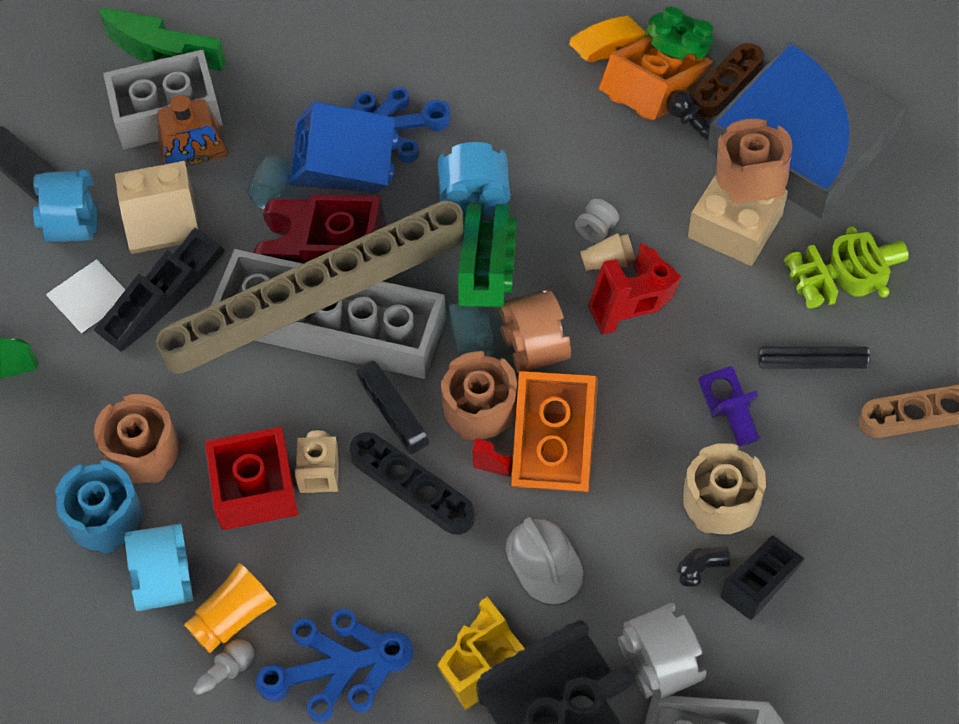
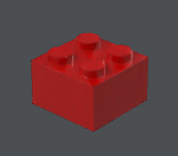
M282 426L205 441L214 511L222 531L299 516L288 448Z

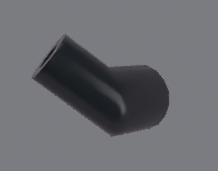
M715 547L692 550L678 564L679 582L686 587L698 586L701 583L700 573L706 568L729 567V548Z

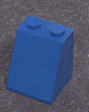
M314 101L296 119L289 185L378 193L391 183L394 175V164L390 163L391 151L395 149L398 140V131L394 129L395 118Z

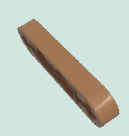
M959 384L868 401L862 408L858 420L859 427L867 436L883 438L959 424V411L956 413L948 412L943 409L940 403L943 399H953L959 404ZM908 405L918 406L924 412V417L912 419L905 414L904 407ZM893 409H895V415H891ZM876 413L878 418H885L883 424H878L876 419H870L871 414Z

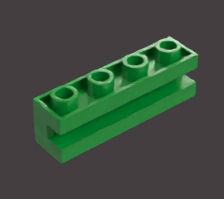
M467 204L458 271L459 306L504 307L505 293H512L517 218H510V204H496L494 220L482 219V204Z

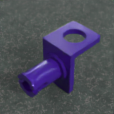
M727 367L701 376L698 382L712 418L721 415L727 416L737 442L736 445L743 447L760 440L761 437L758 435L748 409L751 403L758 397L757 391L744 395L733 367ZM723 379L729 382L732 387V393L729 398L721 400L713 395L711 386L715 380Z

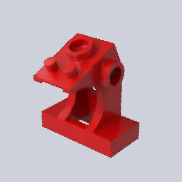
M640 243L638 255L632 264L638 276L636 278L626 277L617 259L602 263L587 306L602 335L615 332L621 320L658 312L673 299L682 276L670 264L658 256L656 249H650L646 244Z

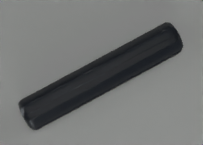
M866 346L760 347L758 363L759 367L763 369L868 368L870 351Z

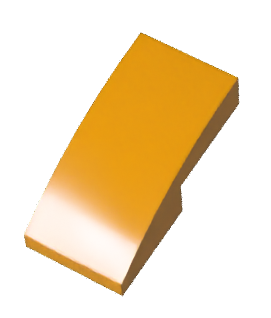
M629 15L621 16L586 28L570 38L569 44L580 54L582 59L589 62H597L598 60L609 59L611 53L616 52L617 47L624 48L644 39L646 31Z

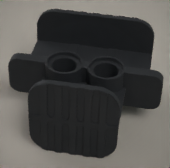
M577 620L572 624L564 626L563 629L553 632L552 635L544 637L536 644L528 646L527 649L517 652L516 655L508 657L502 663L494 665L490 670L485 671L477 681V696L480 704L486 706L496 724H535L534 722L542 716L553 718L557 724H621L607 700L626 690L632 684L634 674L628 665H624L612 672L588 636V625L586 622ZM577 696H585L593 704L588 708L581 709L575 707L571 700Z

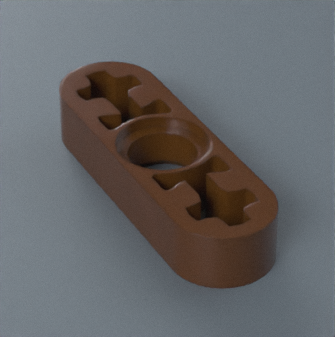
M752 43L739 45L698 85L693 94L694 105L700 107L697 114L705 118L717 116L752 81L762 69L764 53L759 46ZM742 60H744L746 62L743 64V68L741 69ZM723 76H732L737 82L727 85L719 79ZM715 91L716 93L714 96V101L709 100L713 96V93Z

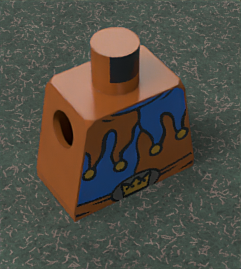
M178 95L171 99L169 107L161 108L157 111L158 145L163 165L185 161L187 167L228 157L221 127L206 100L190 101L187 96Z

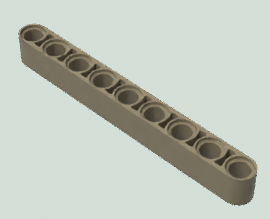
M452 201L438 202L164 327L157 334L156 345L165 368L172 373L179 374L192 370L455 248L461 244L464 234L461 207ZM182 347L179 350L172 351L175 348Z

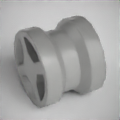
M591 199L585 207L586 213L581 214L575 221V228L586 240L592 243H599L609 236L608 229L613 228L618 223L619 214L608 202L602 199Z

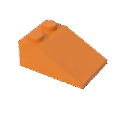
M648 36L611 53L599 90L608 94L612 101L633 108L640 117L655 121L669 113L666 107L669 95L676 90L689 92L711 69L714 61L707 57L695 59L696 54H686L685 59L669 56L656 49L651 44L653 37Z
M519 371L511 487L589 492L598 378L596 376Z

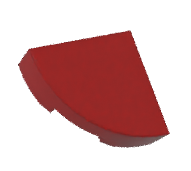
M476 438L472 448L473 467L510 477L513 466L510 456L508 454L504 455V457L493 451V443Z

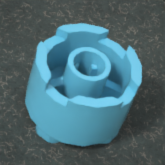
M182 523L125 532L127 563L134 588L132 595L136 611L192 602L193 596Z

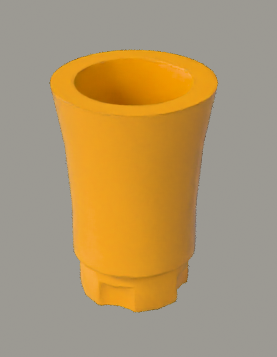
M238 563L220 587L194 611L196 615L192 616L184 626L203 648L211 653L220 643L225 644L243 627L277 604L261 583L241 563Z

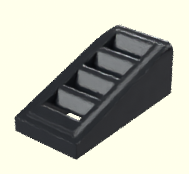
M772 535L726 579L721 592V598L745 617L752 620L799 568L804 558ZM768 554L772 555L774 558H776L777 560H779V561H780L781 563H783L785 566L782 568V567L779 566L777 563H775L773 560H771L770 558H768L767 555H768ZM760 565V566H761L762 568H764L766 571H768L769 573H771L774 577L770 576L768 573H766L764 570H762V569L759 568L758 566ZM748 577H751L754 581H756L758 584H760L763 588L759 587L757 584H755L754 582H752L750 579H748Z

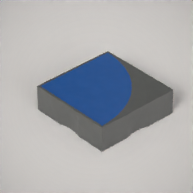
M790 40L710 124L707 150L717 155L720 135L723 136L727 132V127L734 122L744 119H762L767 121V126L777 129L779 125L788 132L792 140L789 180L785 187L788 190L787 198L822 219L849 189L857 173L870 164L898 133L906 106Z

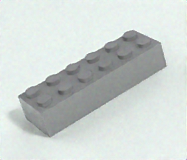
M234 249L211 306L300 266L302 263ZM382 281L254 341L360 365H366L374 360L382 370L426 379L446 321L445 295Z

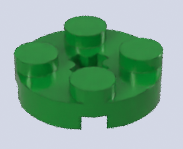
M671 6L666 7L664 13H657L650 18L645 33L647 37L649 35L653 37L651 44L656 49L679 59H685L686 54H696L695 59H702L709 53L713 42L711 34L713 26L709 22L686 16L682 10Z

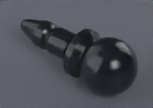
M684 90L672 92L666 101L668 112L674 117L681 118L680 122L682 124L689 121V124L696 131H699L701 137L708 140L710 125H707L704 118L697 114L700 107L694 105L692 96Z

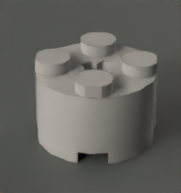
M668 603L624 622L623 635L617 638L621 652L626 660L633 659L639 674L635 675V680L641 694L645 698L654 696L656 699H662L706 679V669L703 667L698 669L695 660L696 656L702 654L699 643L686 617L682 615L676 618L672 613L675 611L674 603Z

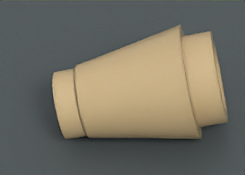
M617 233L588 247L586 250L580 251L586 272L600 270L602 263L609 260L617 259L621 268H626L628 263L635 261L628 234L619 236Z

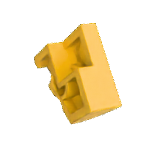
M488 597L480 601L478 606L481 611L470 627L463 626L457 635L455 646L447 650L437 664L448 685L465 710L478 702L477 681L480 676L494 665L502 663L505 659L516 655L521 650H525L509 629L505 618Z

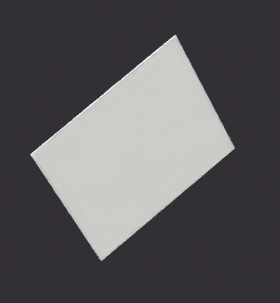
M96 259L48 292L46 296L82 334L103 319L125 291V288Z

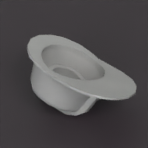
M530 517L526 518L524 523L512 530L507 538L505 551L519 581L530 597L542 604L558 605L568 602L577 595L583 582V568L565 533L555 523L545 519L532 520Z

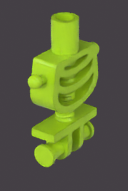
M850 226L846 229V235L839 236L834 241L829 265L824 264L815 245L807 247L805 255L807 264L803 263V256L799 251L788 254L784 258V263L791 270L789 274L791 280L799 282L796 286L798 294L804 295L807 308L813 309L820 306L824 300H826L828 305L835 304L839 291L833 281L834 279L844 291L853 296L862 297L877 290L880 297H887L889 289L886 285L891 274L888 266L906 262L908 260V250L903 241L878 247L870 232L857 233V229L854 226ZM844 252V260L841 261L839 254Z

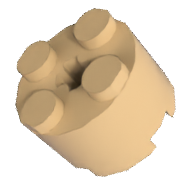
M717 443L703 448L687 469L683 490V505L696 528L703 533L733 534L751 527L760 510L766 489L765 470L756 456L753 459L747 453L738 450V446L735 444Z

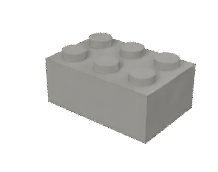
M203 50L103 73L114 124L123 150L158 142L157 111L161 108L169 107L171 99L178 95H185L190 101L206 100L220 127L223 126Z

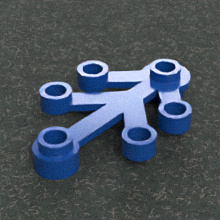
M402 87L393 88L389 92V97L376 110L375 96L370 92H362L356 96V102L349 109L369 113L374 112V114L390 117L395 110H403L409 106V93ZM398 97H402V98H403V99H401V100H395V98H398ZM430 101L424 106L423 113L394 117V129L403 130L427 126L432 131H442L450 123V108L443 101ZM364 102H370V103L367 104V105H363V104H362V103H364ZM398 135L394 150L398 151L399 159L405 163L416 161L419 156L418 144L414 140L404 139ZM407 149L413 150L410 153L403 152Z
M340 609L332 616L331 622L334 632L341 637L351 636L370 648L353 652L318 632L315 624L310 619H299L293 624L291 630L296 644L303 647L309 646L329 659L288 669H283L278 665L265 666L256 676V687L263 699L276 702L286 697L290 686L333 676L323 692L311 697L307 703L310 718L314 722L324 723L332 717L334 705L357 670L373 666L364 683L353 686L348 693L350 707L355 712L364 713L372 708L374 696L390 672H399L411 663L413 658L412 643L406 635L400 632H387L380 635L357 622L352 611ZM348 618L352 622L348 627L341 628L337 626L340 619ZM302 628H310L312 630L311 634L307 637L302 638L297 635ZM389 646H398L400 651L396 655L390 656L385 653ZM270 675L279 676L278 682L274 685L265 684V680ZM359 693H365L369 696L368 700L363 704L354 702V697ZM319 703H325L328 706L327 710L322 714L313 712L314 707Z

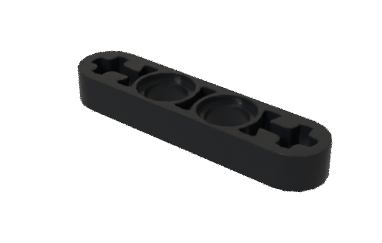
M364 432L353 438L350 443L351 459L360 471L446 532L460 535L472 528L475 518L474 507L466 496L380 436ZM371 447H374L376 458L381 460L379 467L375 457L368 453L362 457L360 449L369 450ZM394 465L404 466L408 470L406 476L399 480L390 479L386 472ZM423 486H431L438 493L434 499L422 501L416 497V492ZM445 498L447 508L456 513L461 509L464 511V519L456 517L454 520H450V511L442 505Z

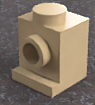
M316 430L307 433L306 438H297L295 477L299 492H338L339 450L336 436L329 437L327 432Z

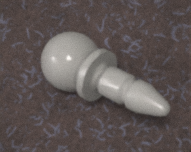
M235 639L227 643L223 653L215 656V665L207 671V674L200 677L193 692L199 695L210 691L225 677L234 679L238 672L247 670L255 659L253 646L243 639Z

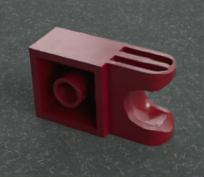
M310 195V199L269 200L263 211L264 221L272 232L286 235L279 239L259 242L253 253L302 264L385 227L386 219L381 196Z

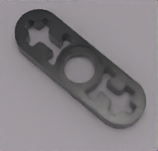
M373 360L356 370L357 376L364 390L405 449L410 454H414L428 446L429 441L424 429L380 366Z

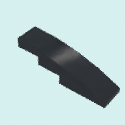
M194 227L174 254L167 250L146 277L138 273L93 331L122 352L174 308L202 279L225 250Z

